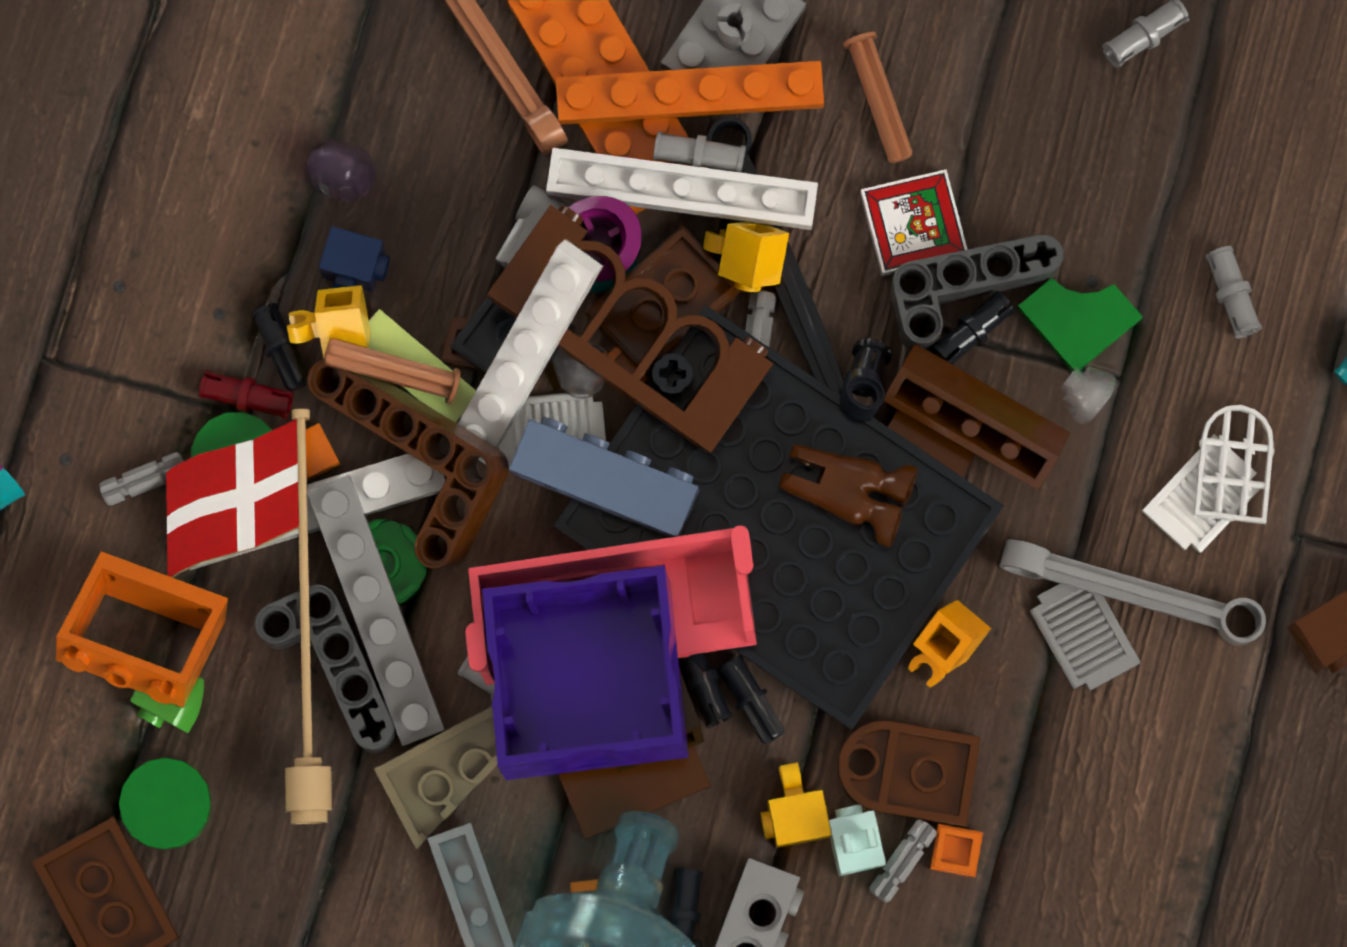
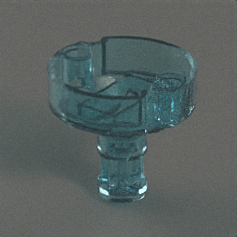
M643 811L624 812L619 816L615 828V835L618 839L610 863L602 868L596 889L554 894L536 900L533 911L526 912L515 947H695L689 938L657 910L663 891L661 878L668 855L676 850L680 833L677 828L668 820L652 813Z

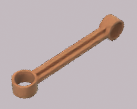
M444 0L522 118L529 135L541 153L547 156L552 153V148H560L567 144V136L550 108L543 104L476 0Z

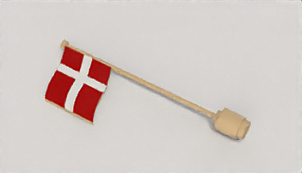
M294 409L292 410L293 421L250 441L198 454L177 464L166 472L168 576L174 578L179 573L202 562L258 548L299 528L303 758H295L294 767L285 768L286 813H290L291 824L328 823V812L332 811L331 767L322 766V758L312 757L305 424L306 420H310V410Z

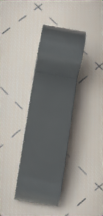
M1036 235L902 264L894 274L890 286V296L899 336L903 345L909 350H912L915 344L930 350L931 346L937 343L943 328L940 304L1049 281L1057 273L1064 258L1060 242L1049 235ZM1036 252H1040L1042 258H1050L1046 267H1042L1040 260L1031 261ZM993 259L1003 261L1008 266L1009 274L1004 277L992 275L988 271L987 262ZM1021 263H1025V265H1024V267H1023V269H1022V271H1021V273H1020V272H1019V270H1020V264H1021ZM949 268L959 269L964 273L966 282L960 286H953L945 280L943 272ZM906 277L916 278L921 282L923 291L916 295L907 294L901 289L900 281ZM917 319L925 320L931 325L933 333L926 338L917 337L911 332L909 324Z
M323 585L309 586V604L317 597H326L331 601V610L328 615L320 619L310 617V640L350 731L362 749L376 754L384 752L395 741L396 729L344 610L331 589ZM300 591L268 604L256 616V632L268 646L275 649H284L301 642ZM278 615L287 617L290 624L286 634L277 638L267 635L266 626L271 618ZM338 637L348 640L350 645L349 652L344 658L332 660L326 656V646L329 641ZM356 678L363 679L368 685L365 697L355 702L347 700L344 696V687L347 682ZM377 702L378 708L369 709ZM369 709L372 718L379 726L386 725V728L380 731L382 739L374 742L370 737L363 738L362 734L368 731L367 723L361 713L354 719L352 713Z

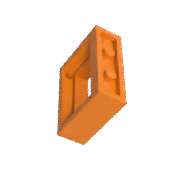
M101 551L56 636V661L63 663L73 671H86L105 678L116 687H129L148 694L159 703H172L184 708L225 624L228 598ZM105 594L201 630L181 673L83 638Z

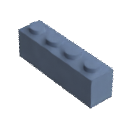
M542 417L540 423L529 419L509 467L512 475L671 538L682 535L699 493V487L691 484L693 476L672 467H668L666 473L649 467L651 459L633 451L626 450L624 457L608 451L610 443L585 433L582 440L566 434L568 426L553 419Z

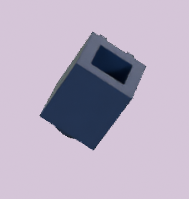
M331 226L319 264V271L322 278L335 281L332 288L362 285L363 290L373 292L377 280L384 282L390 256L385 255L386 249L383 240Z

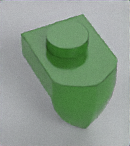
M200 677L197 679L184 708L172 703H159L148 694L137 690L131 697L130 702L140 707L136 716L148 723L161 728L165 721L189 733L201 708L204 679Z

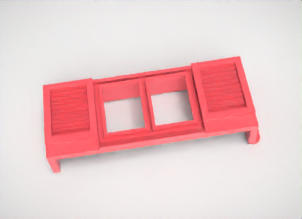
M736 526L724 530L468 568L474 623L469 624L465 631L469 666L473 671L480 672L486 685L495 684L493 665L487 649L482 589L540 581L568 582L587 579L602 573L664 565L671 584L678 658L690 657L692 654L757 645L747 575L754 567L749 531L744 526Z

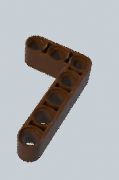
M324 360L315 363L309 370L307 377L308 386L312 394L447 477L416 538L414 545L415 554L418 561L429 568H441L463 561L507 477L509 463L506 455L497 447L387 381L329 366ZM334 369L340 377L337 389L331 383V374ZM370 391L376 397V407L373 412L367 405V396ZM406 413L413 420V428L410 434L405 431L403 426V418ZM443 435L447 437L450 443V450L447 456L441 452L439 445ZM480 457L487 465V473L484 479L478 475L476 470V463ZM459 497L463 498L467 505V513L464 518L459 515L456 507ZM439 536L447 544V553L444 557L437 549Z

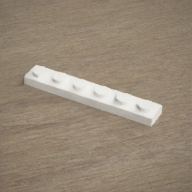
M552 148L546 193L551 196L581 200L593 196H608L619 199L628 206L812 230L818 183Z
M565 239L557 246L458 422L460 426L499 448L603 267ZM480 457L478 460L486 465L485 461Z
M408 453L308 484L307 491L350 475L364 513L367 516L439 494L445 478L443 474ZM307 494L309 534L321 529ZM299 528L258 548L202 562L190 568V570L299 537Z

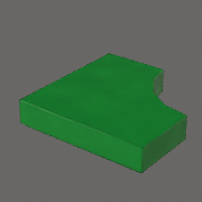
M1052 278L1017 307L1019 313L1074 376L1143 318L1115 284L1100 292L1079 293L1065 289Z

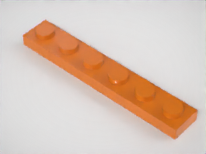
M821 61L556 77L558 121L560 125L818 109L824 107Z

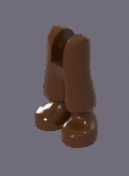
M794 444L788 457L806 467L819 470V476L816 483L802 477L782 473L778 488L819 506L848 523L861 524L869 522L873 526L875 539L878 544L890 548L900 525L903 508L869 497V494L871 492L880 493L890 500L905 506L913 490L918 468L906 464L893 472H887L883 470L878 462L870 459L844 456Z

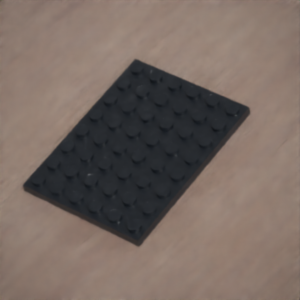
M705 305L699 316L715 321L724 331L728 343L736 337L744 341L746 336L765 347L769 351L765 358L773 363L770 370L711 453L706 454L638 405L635 406L619 429L607 450L623 457L626 450L633 451L651 459L649 467L666 473L668 467H672L694 477L691 484L699 487V493L681 536L730 529L736 526H744L748 529L754 567L747 575L757 645L732 649L852 731L1004 505L874 417L871 420L867 419L865 422H862V419L854 421V417L850 419L848 417L849 414H844L843 408L839 405L841 403V395ZM696 327L688 329L673 353L682 355L692 366L693 376L691 383L680 393L674 395L660 394L681 410L708 374L715 361V346L712 339L705 331ZM669 362L667 368L659 371V377L666 378L667 386L672 387L675 380L682 378V373L674 370V363ZM794 444L844 456L870 459L878 462L883 470L887 472H893L906 464L918 468L913 490L905 506L890 500L880 493L871 492L869 494V497L903 508L900 525L890 548L878 544L875 539L873 526L869 522L861 524L848 523L825 509L778 488L782 473L802 477L816 483L819 476V470L806 467L788 457ZM571 499L553 525L555 529L586 550L669 538L574 499Z

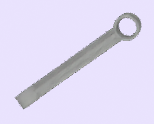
M1008 539L1005 542L999 567L1007 572L1033 579H1047L1217 629L1224 641L1232 645L1248 644L1256 640L1265 629V613L1262 607L1252 599L1237 598L1226 604L1059 556L1032 543ZM1236 605L1247 608L1255 618V630L1250 636L1237 637L1229 631L1226 625V616L1229 610Z

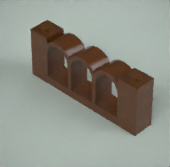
M563 204L559 209L550 205L485 297L517 319L557 246L565 239L584 253H592L601 257L609 265L613 275L612 288L609 295L581 335L577 336L567 329L557 348L706 454L711 453L772 367L773 363L765 358L769 351L748 336H746L744 341L736 337L728 343L724 331L715 321L704 316L686 315L677 319V306L673 295L663 284L650 278H634L625 282V269L621 258L611 247L598 241H581L588 232L580 226L584 219ZM631 290H644L653 294L660 301L664 311V323L657 337L633 371L629 373L588 344V341L624 293ZM696 327L705 331L712 339L715 346V361L708 374L681 410L640 379L677 329Z

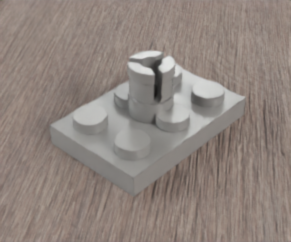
M703 0L661 61V68L664 70L768 64L805 10L806 3L802 0Z

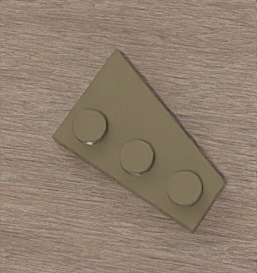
M490 706L374 767L416 850L497 766L493 707Z

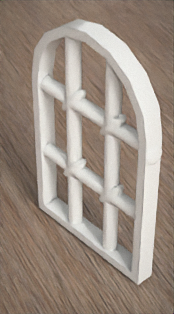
M1243 405L1226 406L1216 411L1206 422L1199 441L1200 454L1194 516L1225 519L1229 522L1242 521L1266 524L1272 457L1275 452L1272 429L1266 418L1255 409ZM1231 411H1241L1249 414L1247 437L1243 438L1244 442L1229 440ZM1224 414L1222 436L1219 435V439L1207 438L1211 423L1218 416ZM1255 418L1261 422L1266 431L1268 445L1253 443ZM1206 445L1221 446L1219 472L1215 473L1216 476L1203 475ZM1231 448L1245 449L1243 476L1240 475V479L1225 477L1227 453L1231 451ZM1255 451L1267 452L1264 482L1250 481L1252 454L1255 455ZM1203 482L1217 483L1215 512L1200 510ZM1227 485L1242 487L1239 515L1222 513L1224 488L1227 489ZM1251 488L1263 489L1261 518L1246 516L1248 492L1252 491Z

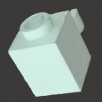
M862 805L835 810L836 818L829 820L831 830L830 841L838 876L885 866L886 862L874 810L863 812Z

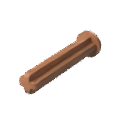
M876 32L863 33L846 40L843 43V47L851 52L888 161L890 163H898L910 158L912 149L874 40L877 38Z
M336 339L330 340L324 357L325 363L329 366L445 398V402L448 404L453 402L460 381V369L455 368L453 372Z

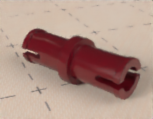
M206 370L201 380L199 397L235 405L240 412L247 413L250 409L286 420L292 408L294 392L257 384L255 378L246 376L241 380Z

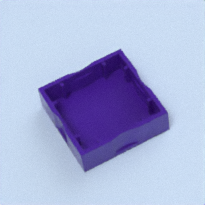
M665 565L602 573L574 582L540 581L482 589L487 649L492 661L495 679L492 707L497 765L505 780L689 758L671 584Z

